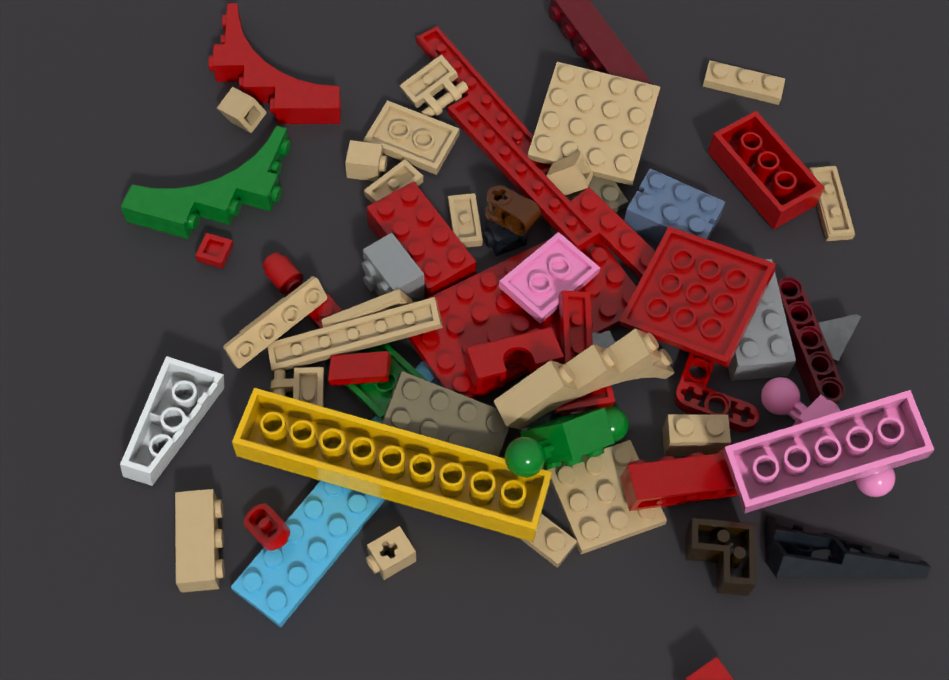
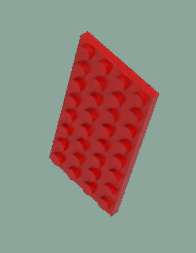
M599 239L581 250L600 267L599 273L579 290V292H590L592 333H603L619 326V320L636 289V285ZM548 240L426 298H436L443 328L408 337V340L439 386L474 400L495 390L475 393L465 366L466 348L476 343H489L500 340L508 335L517 336L528 333L533 329L552 327L561 348L559 308L540 324L498 287L499 281ZM515 362L505 365L507 369L505 384L528 373V368L523 364Z

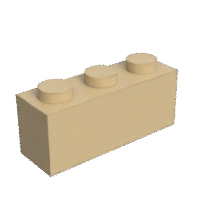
M213 489L175 492L176 585L181 593L220 589L219 579L225 576L224 560L219 559V548L224 547L223 529H218V518H223L222 499H217Z

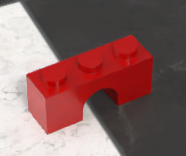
M552 327L546 329L537 328L525 334L517 336L508 335L497 341L489 343L480 342L466 348L465 366L475 393L504 387L507 374L505 365L509 363L523 364L532 374L550 360L562 364L564 355Z

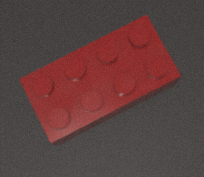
M757 111L715 132L712 136L707 153L773 230L817 205L825 187Z
M414 181L366 207L368 226L380 240L392 233L424 273L425 299L476 275L475 259Z

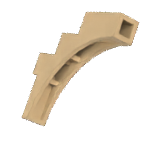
M635 328L610 347L603 348L593 344L566 364L548 361L496 398L494 403L506 427L523 429L554 409L593 391L639 378L655 377L667 379L675 372L670 365L672 363L670 355L665 349L659 348L655 337L649 332L645 333Z

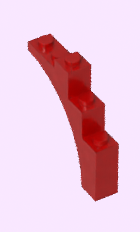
M227 3V14L222 15V26L225 34H221V44H214L213 55H209L208 58L209 71H214L216 82H239L240 91L253 97L258 103H270V113L275 114L277 124H341L340 86L318 85L298 80L266 63L252 49L243 34L238 3Z

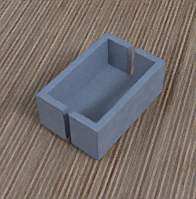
M650 168L639 187V191L636 192L626 210L624 221L637 234L657 243L661 242L668 226L709 240L720 220L726 202Z

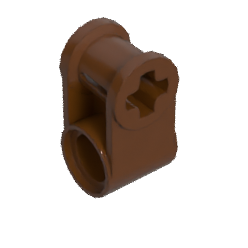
M493 186L487 192V201L489 202L485 209L487 219L505 227L516 235L522 236L526 234L541 214L539 206L533 200L525 198L505 186Z

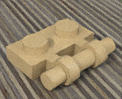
M442 55L399 85L402 92L416 108L424 102L428 105L427 108L421 111V114L429 117L440 115L443 112V108L453 101L457 102L460 100L462 94L469 90L464 81L454 86L452 82L458 78V74ZM444 88L447 93L435 100L433 96Z
M324 367L294 368V378L286 379L285 370L277 369L274 371V380L271 381L270 391L285 396L287 392H293V399L324 407Z

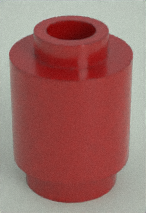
M276 252L268 256L263 262L264 274L281 294H290L302 285L303 274L286 255Z

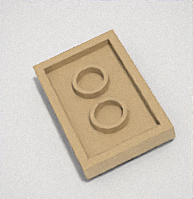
M387 100L363 141L382 144L383 154L400 161L406 159L411 165L437 175L459 137L460 129Z

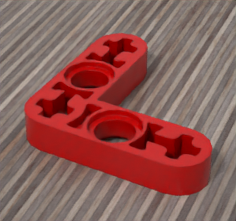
M690 353L674 395L675 405L680 410L693 415H728L730 407H732L734 410L731 417H728L729 428L743 433L753 430L759 420V412L756 407L748 402L707 388L706 386L715 362L699 358V356ZM694 366L703 369L705 376L695 378L690 374L689 369ZM686 392L692 394L690 402L684 400ZM702 397H705L704 403L702 407H700V400ZM718 401L723 405L724 411L722 413H714L709 409L708 403ZM742 413L748 414L746 423L741 421Z

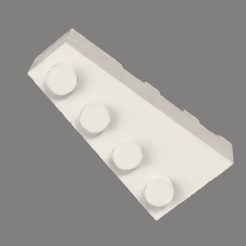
M166 356L120 463L123 477L153 486L224 390V374Z

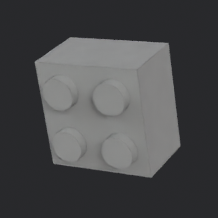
M392 233L362 249L363 262L361 264L365 271L363 281L371 292L375 290L378 296H382L400 289L412 299L413 303L425 299L424 273Z

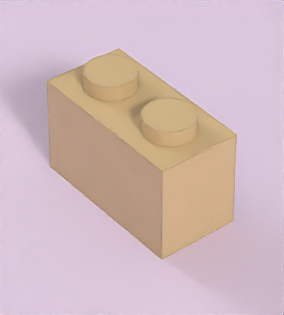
M668 414L662 428L664 456H688L696 452L709 455L731 444L728 415Z

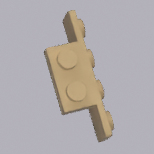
M314 276L309 278L288 296L280 299L239 331V334L223 346L235 367L241 368L327 300V295L319 280Z

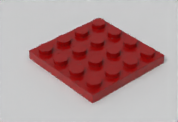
M668 226L619 320L620 326L630 330L636 328L645 333L649 332L658 341L728 367L776 270V263Z

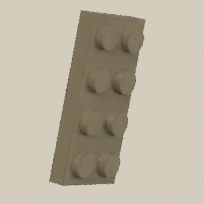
M403 371L399 373L381 424L498 457L509 427H506L497 408Z

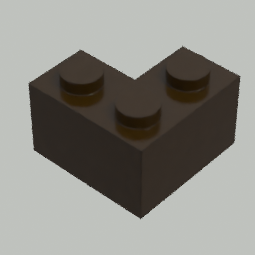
M699 518L691 519L686 529L685 560L716 563V593L748 596L756 586L754 523Z

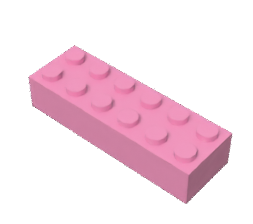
M911 390L726 446L724 448V457L743 512L748 513L928 458L934 451V447Z

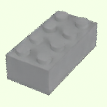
M775 272L728 366L731 381L788 376L796 362Z

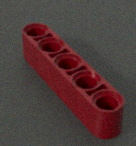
M784 277L778 282V287L796 358L795 364L811 404L822 395L827 400H831L838 405L845 394V387L802 284L796 278ZM803 342L809 343L811 347L806 346ZM813 367L819 368L822 372L814 370ZM823 392L829 393L832 398L826 397Z

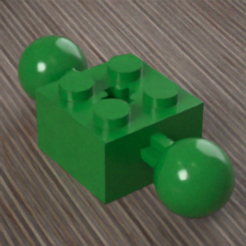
M616 406L601 407L595 410L561 416L521 431L522 437L513 440L508 445L505 452V463L513 474L524 478L536 475L543 466L545 470L561 466L562 462H565V466L579 464L584 461V455L587 458L605 453L604 447L622 440L629 428L628 418L624 411Z

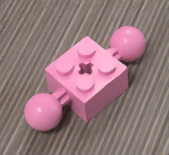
M777 377L769 380L761 392V401L764 407L775 415L788 414L795 420L793 426L840 412L836 403L827 400L822 395L807 408L800 402V391L797 385L788 378ZM893 469L856 479L855 483L858 489L865 495L881 497L892 490L896 479Z

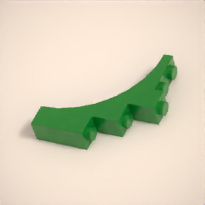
M276 126L268 141L251 159L238 169L218 179L196 186L175 189L149 188L132 184L121 205L126 222L189 239L192 230L197 229L200 217L230 225L233 217L238 216L241 204L271 212L274 203H278L282 196L283 189L279 184L278 177L282 169V160L284 156L289 155L291 150V140L288 138L287 128Z

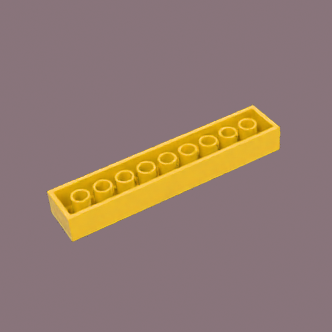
M258 388L253 389L232 440L237 457L531 542L535 538L552 476L551 471L541 469L539 473L532 477H519L508 469L505 458Z

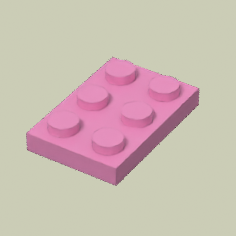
M558 232L499 281L498 287L541 324L559 308V293L562 290L579 291L599 273L600 267Z

